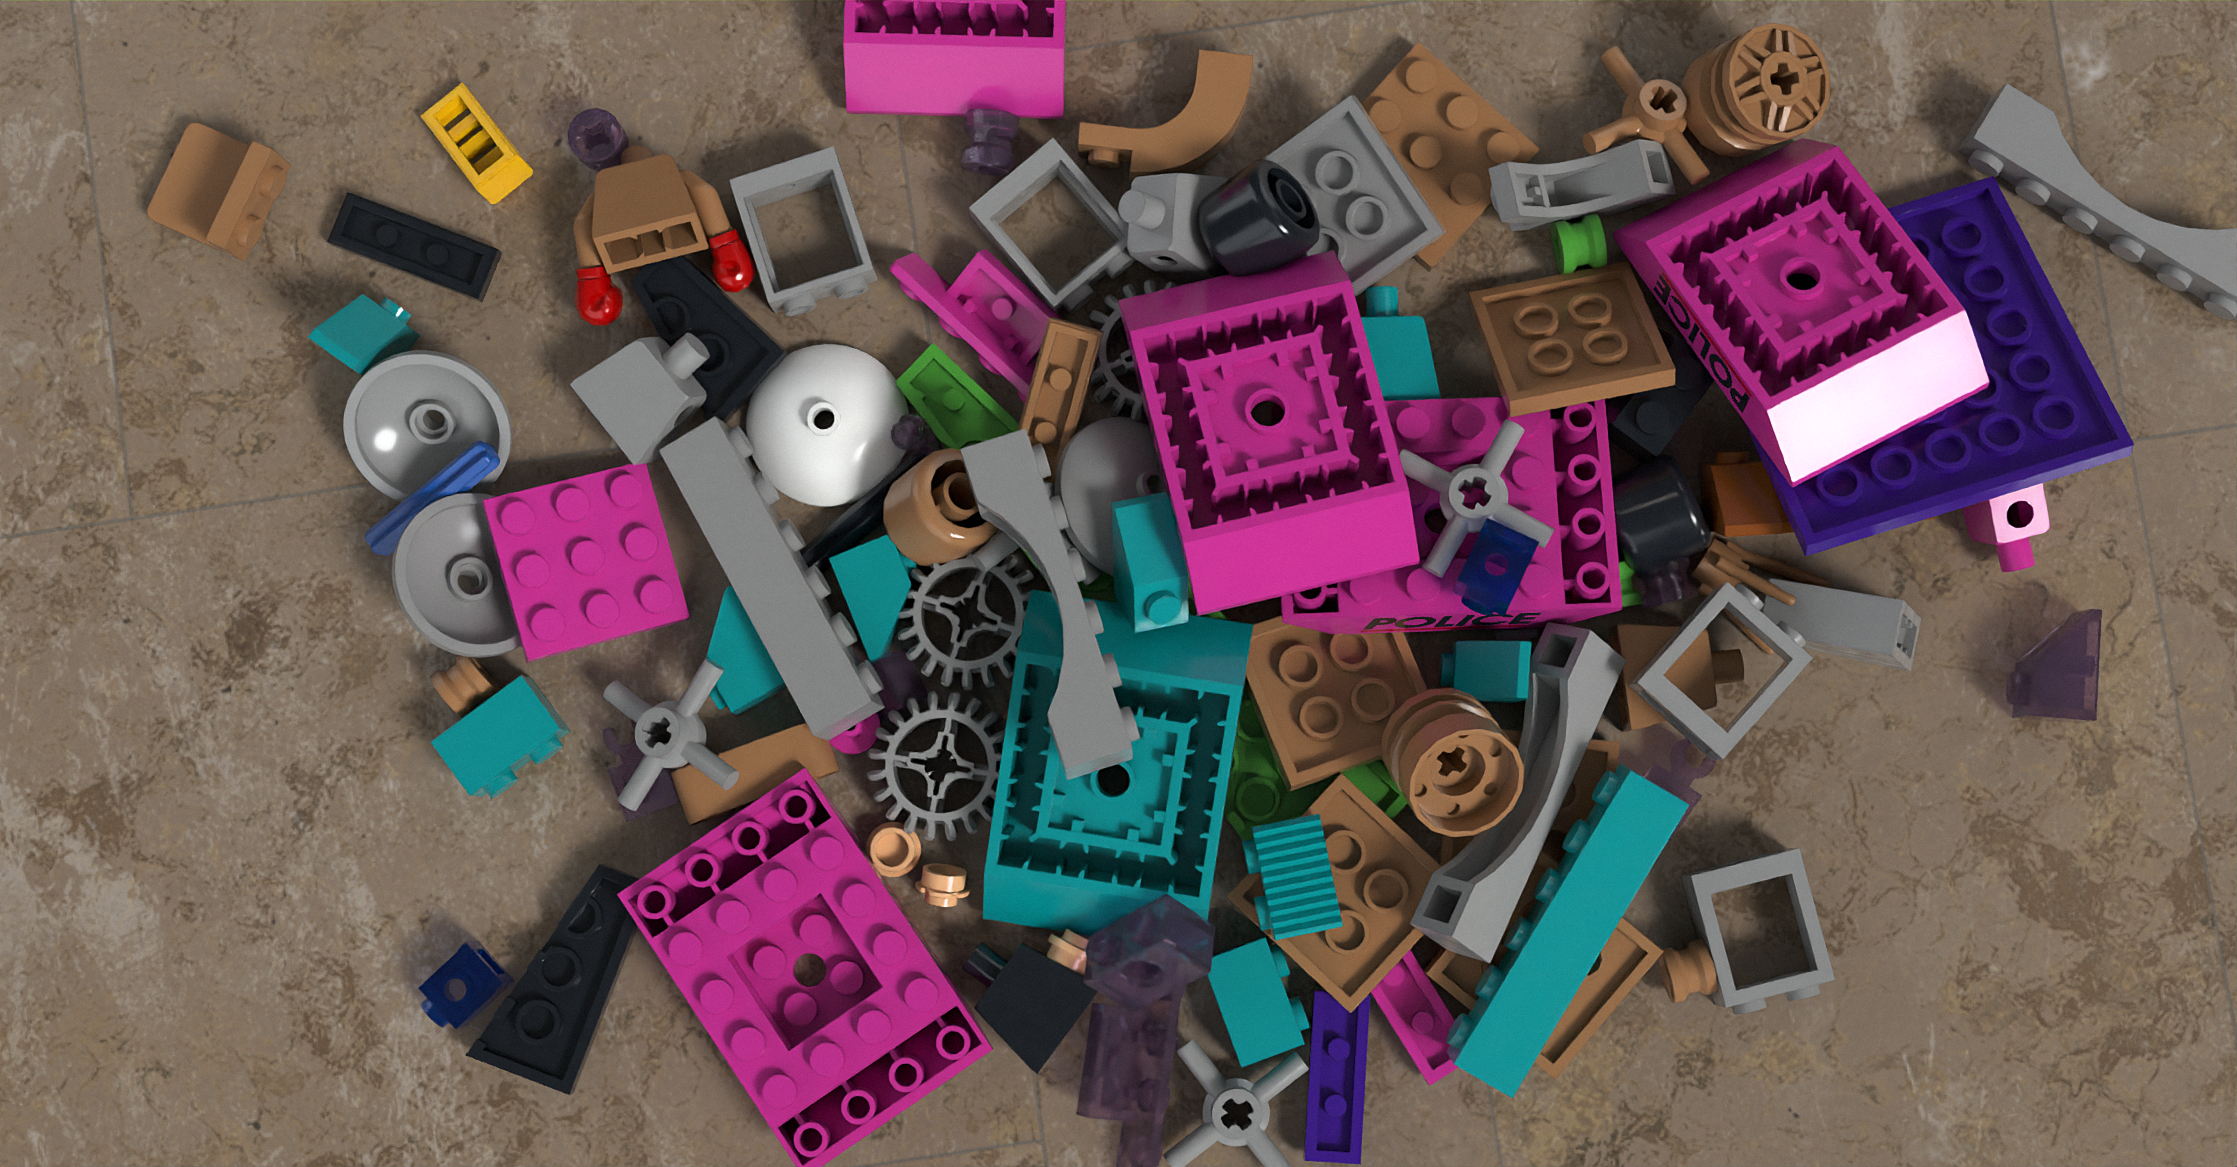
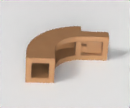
M1199 49L1193 94L1186 107L1175 118L1163 125L1146 129L1080 122L1078 156L1086 157L1089 164L1102 168L1120 167V162H1130V184H1132L1135 177L1168 173L1190 174L1213 159L1235 133L1247 104L1254 55Z

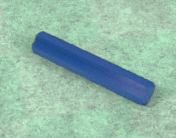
M474 442L367 530L365 540L370 545L371 550L377 555L389 556L395 551L403 530L420 511L444 497L466 493L496 469L500 463V458L495 452L494 447L488 442Z

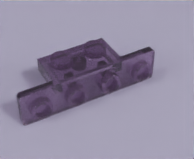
M1156 953L1147 954L1139 1007L1092 1003L1076 1115L1086 1118L1122 1121L1116 1167H1157L1161 1160V1136L1165 1110L1170 1100L1169 1080L1172 1059L1178 1044L1177 1024L1180 1003L1186 988V961L1182 958Z

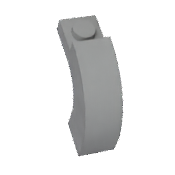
M1637 139L1595 155L1560 163L1527 164L1505 162L1488 168L1492 182L1490 190L1492 204L1499 213L1501 222L1509 223L1511 231L1550 228L1553 222L1565 220L1568 223L1578 222L1584 215L1593 213L1602 218L1676 195L1666 150L1657 141Z

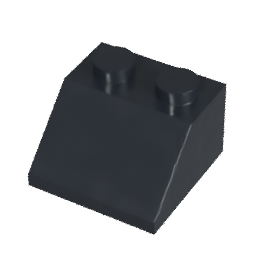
M1659 328L1658 330L1676 368L1675 385L1605 399L1608 439L1640 463L1658 457L1715 381L1689 344L1678 336Z

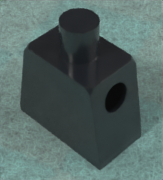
M981 942L962 967L963 970L988 988L974 1009L1036 1074H1038L1102 987V984L1087 975H1081L1048 958L1046 954L1024 943L1019 946L1010 960L1007 961L985 943Z

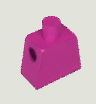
M2043 483L1961 508L1971 539L1975 542L1995 545L2002 572L2018 571L2035 565L2029 537L2045 533L2050 529Z

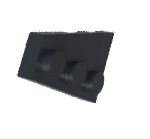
M685 255L646 264L630 281L659 336L670 347L686 333H690L697 337L707 348L710 357L692 373L707 394L706 400L701 405L704 412L703 417L706 421L716 416L724 423H727L764 379L789 354V351Z

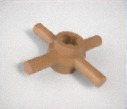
M1618 46L1607 50L1602 55L1601 61L1624 91L1627 99L1622 108V118L1583 135V145L1586 151L1590 154H1595L1625 140L1629 142L1637 139L1657 141L1663 145L1691 185L1702 182L1710 174V171L1682 134L1687 125L1684 115L1687 108V99L1684 92L1676 84L1663 79H1655L1645 83Z

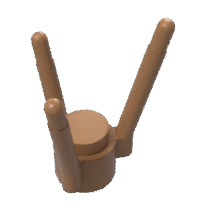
M1715 538L1691 574L1692 577L1702 582L1697 592L1705 597L1721 584L1728 582L1735 587L1742 581L1789 606L1795 603V597L1748 571L1750 566L1747 564L1804 584L1830 587V582L1827 579L1744 550L1729 540L1725 545ZM1725 607L1722 609L1766 654L1771 655L1774 653L1769 646Z

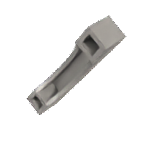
M2007 83L1990 97L1958 152L1969 158L1968 162L1975 170L1990 177L2000 176L2016 186V193L2026 201L2040 206L2046 204L2061 213L2063 221L2072 229L2084 234L2094 233L2110 243V250L2118 257L2134 263L2140 261L2158 272L2156 274L2158 280L2166 286L2178 291L2187 290L2204 300V307L2212 314L2227 320H2237V228L2220 230L2185 228L2155 220L2126 206L2103 189L2079 163L2062 134L2054 111Z
M1025 428L960 449L981 518L1004 531L1030 556L1045 577L1059 608L1063 626L1064 656L1058 688L1047 716L1066 779L1070 780L1133 759L1131 742L1140 739L1138 728L1130 706L1119 709L1113 688L1122 685L1119 671L1112 652L1101 655L1095 635L1103 633L1104 628L1094 599L1086 602L1083 601L1077 582L1086 580V574L1077 547L1066 550L1060 530L1068 528L1069 524L1060 496L1048 497L1042 478L1052 475L1042 443L1031 446Z
M1547 622L1530 660L1528 699L1525 702L1523 731L1518 748L1524 765L1523 790L1514 808L1496 826L1478 833L1455 858L1433 872L1410 924L1449 951L1491 963L1626 662L1622 656L1593 631Z

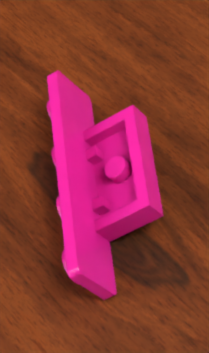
M987 249L979 251L952 285L916 253H911L895 260L889 270L899 279L898 284L900 288L912 299L924 302L939 316L938 321L940 325L952 336L960 339L963 338L979 353L978 358L989 371L997 375H1003L1018 389V395L1025 403L1036 366L1034 360L1039 355L1049 317L1062 318Z

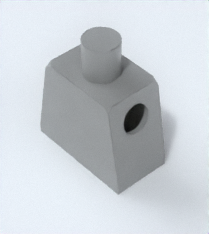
M1186 173L1135 177L1131 184V190L1121 197L1118 206L1121 219L1129 223L1127 249L1130 256L1175 284L1195 283L1222 276L1223 267L1209 254L1200 233L1197 216L1199 204L1203 198L1228 179L1225 177Z
M690 333L682 336L672 347L661 337L640 338L576 378L570 386L633 465L657 462L662 457L659 450L675 441L706 400V391L692 373L710 355L704 344Z

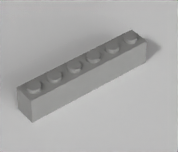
M714 416L659 450L661 456L813 736L829 741L885 708L877 693L884 689L877 672L869 661L865 660L862 663L859 661L851 644L857 641L854 630L841 612L834 615L825 599L826 596L831 594L830 587L820 570L815 565L808 568L799 550L805 547V542L789 518L782 521L773 504L780 500L779 495L768 476L763 471L757 474L748 459L754 453V450L742 429L738 425L731 428Z

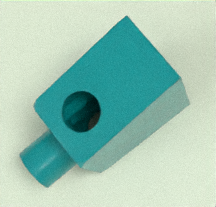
M1376 286L1367 288L1365 290L1366 317H1361L1384 401L1440 399L1424 318L1422 316H1399L1397 287Z

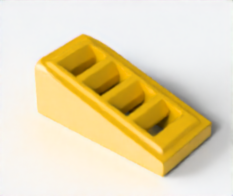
M463 82L420 115L475 189L490 204L498 203L532 176L533 169ZM469 108L471 113L449 131L445 129L449 122ZM481 125L483 126V129L481 131H479L461 147L458 145V143H460L478 127H480ZM496 143L497 146L475 164L472 163L473 159Z

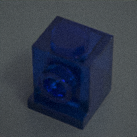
M1486 518L1456 581L1453 593L1461 596V602L1477 613L1490 616L1493 612L1505 616L1539 541ZM1487 561L1504 568L1505 573L1498 576L1492 575L1486 570L1485 563Z
M478 940L465 942L458 949V952L418 988L427 997L420 1005L428 1017L438 1026L444 1028L450 1023L455 1029L463 1028L515 980ZM454 979L462 980L466 986V994L461 1000H456L449 992L450 983Z

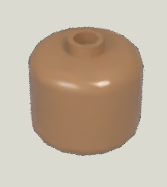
M948 448L931 452L892 483L883 502V522L890 540L896 545L903 556L921 566L931 567L932 563H938L941 566L956 559H964L967 555L984 545L999 530V528L980 516L964 467L961 450Z

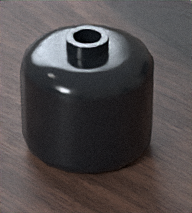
M1263 159L1253 161L1203 198L1199 204L1197 221L1207 250L1219 265L1235 277L1263 273L1292 263L1309 251L1319 239L1320 223L1309 195L1288 170L1273 161Z
M1664 453L1659 454L1657 458L1648 459L1612 477L1617 547L1628 566L1637 575H1652L1709 547L1713 537L1711 529L1678 462L1673 456Z

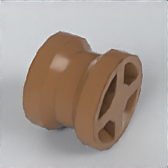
M456 655L453 666L446 671L438 670L430 676V681L434 688L461 718L475 710V704L481 699L491 698L500 691L494 678L475 657Z
M1703 939L1690 941L1687 948L1674 950L1671 947L1662 948L1664 952L1658 958V965L1665 990L1672 1003L1685 1001L1688 994L1698 991L1704 995L1718 992L1715 966L1707 944Z

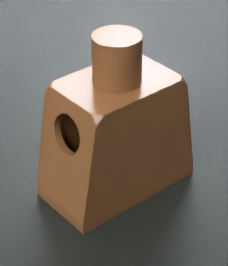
M1620 624L1608 629L1611 648L1626 660L1615 684L1622 732L1634 731L1667 721L1628 685L1680 627ZM1704 629L1667 670L1664 676L1700 709L1706 710L1717 706L1715 685L1743 682V657L1740 649L1711 652L1709 634L1707 629Z

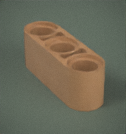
M805 722L718 754V757L739 772L737 782L728 790H724L693 765H688L672 772L671 777L688 825L693 826L749 806L804 768H807L816 781L839 772L840 768L830 740L827 741L813 736Z

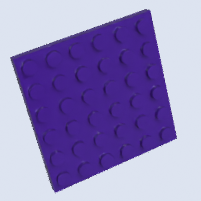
M1994 176L1887 208L1966 310L1990 381L1988 387L1793 488L1746 425L1805 556L2130 456L2135 444ZM1802 273L1793 274L1786 279L1792 287L1799 290H1808L1817 285L1816 280L1812 276Z

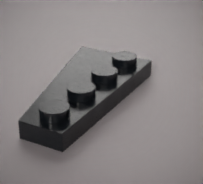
M604 864L598 865L558 922V927L543 948L539 949L527 966L525 974L510 995L506 996L494 1013V1018L480 1038H477L466 1056L565 1094L571 1095L574 1093L638 928L617 894L641 878Z

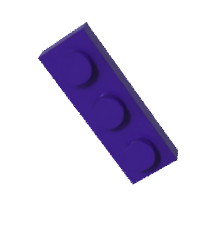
M1313 990L1304 1161L1361 1165L1370 994L1352 1013H1349L1327 991Z

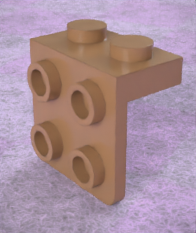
M191 123L186 127L147 208L148 217L162 226L245 262L251 248L256 245L262 234L264 221L274 200L280 195L285 186L291 164L273 149L253 140L251 145H248L201 123Z

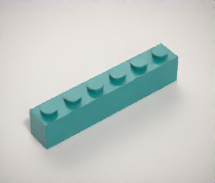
M1622 763L1619 764L1614 773L1608 770L1599 780L1592 794V800L1596 802L1585 822L1578 819L1569 830L1562 846L1567 852L1556 870L1552 868L1547 869L1540 878L1533 897L1538 899L1527 919L1520 916L1514 922L1504 942V946L1509 949L1498 967L1490 965L1483 973L1475 990V994L1479 996L1477 1002L1468 1016L1461 1013L1457 1017L1446 1038V1043L1450 1045L1447 1053L1454 1065L1511 1098L1514 1097L1689 807L1688 803Z

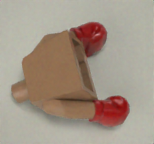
M640 145L631 146L622 152L620 156L621 165L602 169L596 175L595 192L588 195L573 223L580 267L576 269L578 280L575 289V306L582 320L593 326H609L621 316L624 296L622 290L612 283L610 273L709 249V245L714 258L711 268L716 283L725 292L738 293L749 287L757 274L753 254L744 242L739 239L737 229H732L716 189L693 171L678 170L673 156L662 154L653 157L649 148Z

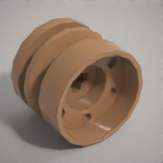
M1769 23L1753 28L1744 34L1734 37L1730 41L1723 42L1704 51L1689 65L1682 82L1681 90L1687 99V108L1684 113L1687 126L1703 146L1718 155L1736 158L1756 153L1777 143L1807 133L1822 119L1830 100V74L1824 55L1809 36L1793 26L1778 23Z
M1454 688L1429 689L1408 699L1395 711L1382 734L1381 757L1389 776L1395 782L1398 790L1403 793L1406 802L1416 817L1431 831L1450 837L1471 836L1496 826L1514 808L1523 790L1524 765L1517 748L1505 732L1499 728L1498 723L1486 707L1472 694Z

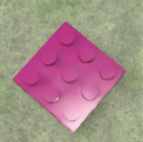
M632 463L483 500L482 507L526 663L688 621L690 618L646 464L633 465Z

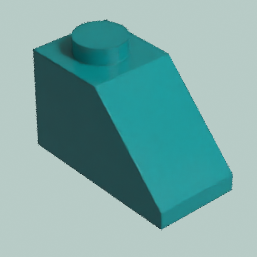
M362 294L314 328L308 338L363 376L367 370L381 360L409 351L420 334L406 325L412 315L386 296L377 304Z
M1166 492L1112 502L1114 597L1120 604L1134 633L1189 622L1188 573L1168 495Z
M888 534L829 558L867 655L874 664L885 661L902 622L899 619L900 611L902 608H908L910 603L907 599V594L910 589L915 590L909 573L915 568L918 569L915 562L900 553L896 545L890 540Z
M733 586L727 587L723 594L706 656L707 659L723 667L724 672L709 695L719 710L728 706L731 713L740 715L784 690L787 686Z
M1456 641L1451 644L1450 653L1441 654L1439 686H1448V688L1472 694L1479 702L1514 704L1528 699L1531 642Z

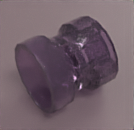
M972 109L967 111L964 128L969 135L968 145L962 149L961 168L982 175L1005 176L1010 174L1015 168L1016 156L1011 150L1012 140L1018 136L1019 117L1015 114L995 109Z

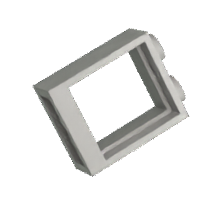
M1054 138L1049 140L969 207L971 219L1032 291L1057 315L1065 308L1070 314L1077 311L1095 294L1091 288L1106 274L1112 279L1116 278L1136 260L1130 256L1127 249L1128 224L1121 219L1116 210ZM1059 176L1115 243L1059 290L1055 291L999 224L1055 177Z
M834 146L729 180L768 303L775 314L784 311L786 316L800 315L817 307L816 300L835 294L839 300L856 297L869 290V283L878 281ZM832 184L858 265L782 290L756 208Z
M1728 582L1715 587L1628 685L1711 761L1724 759L1813 659L1803 649V646L1806 644L1804 638L1791 626L1782 621L1777 625L1774 624L1760 611L1764 606L1762 601L1751 590L1739 583L1735 587ZM1724 607L1785 661L1725 729L1719 726L1664 676L1667 670Z
M1786 848L1680 875L1697 939L1701 938L1705 941L1715 966L1718 980V992L1712 994L1715 1005L1725 1008L1732 1006L1734 1014L1753 1012L1767 1007L1766 997L1786 993L1788 1001L1804 999L1820 994L1819 984L1835 980L1799 848ZM1785 876L1809 969L1735 987L1710 894Z

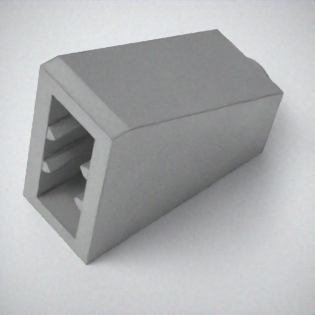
M1772 578L1769 579V582L1793 595L1796 600L1795 603L1789 606L1762 592L1759 593L1758 598L1764 605L1760 611L1774 624L1777 625L1782 621L1796 630L1806 641V644L1803 646L1804 649L1911 672L1921 617L1904 600Z

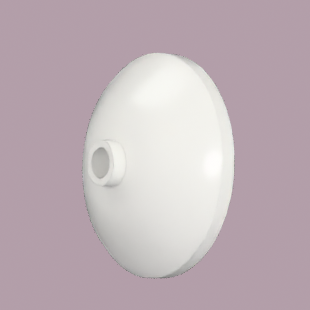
M821 344L805 347L790 353L757 387L749 403L746 432L747 438L754 450L752 457L758 469L768 476L776 489L800 503L817 507H839L856 503L899 467L906 454L910 437V414L905 396L895 383L897 380L874 357L852 347L837 344ZM822 411H830L834 414V423L828 429H819L815 426V418Z

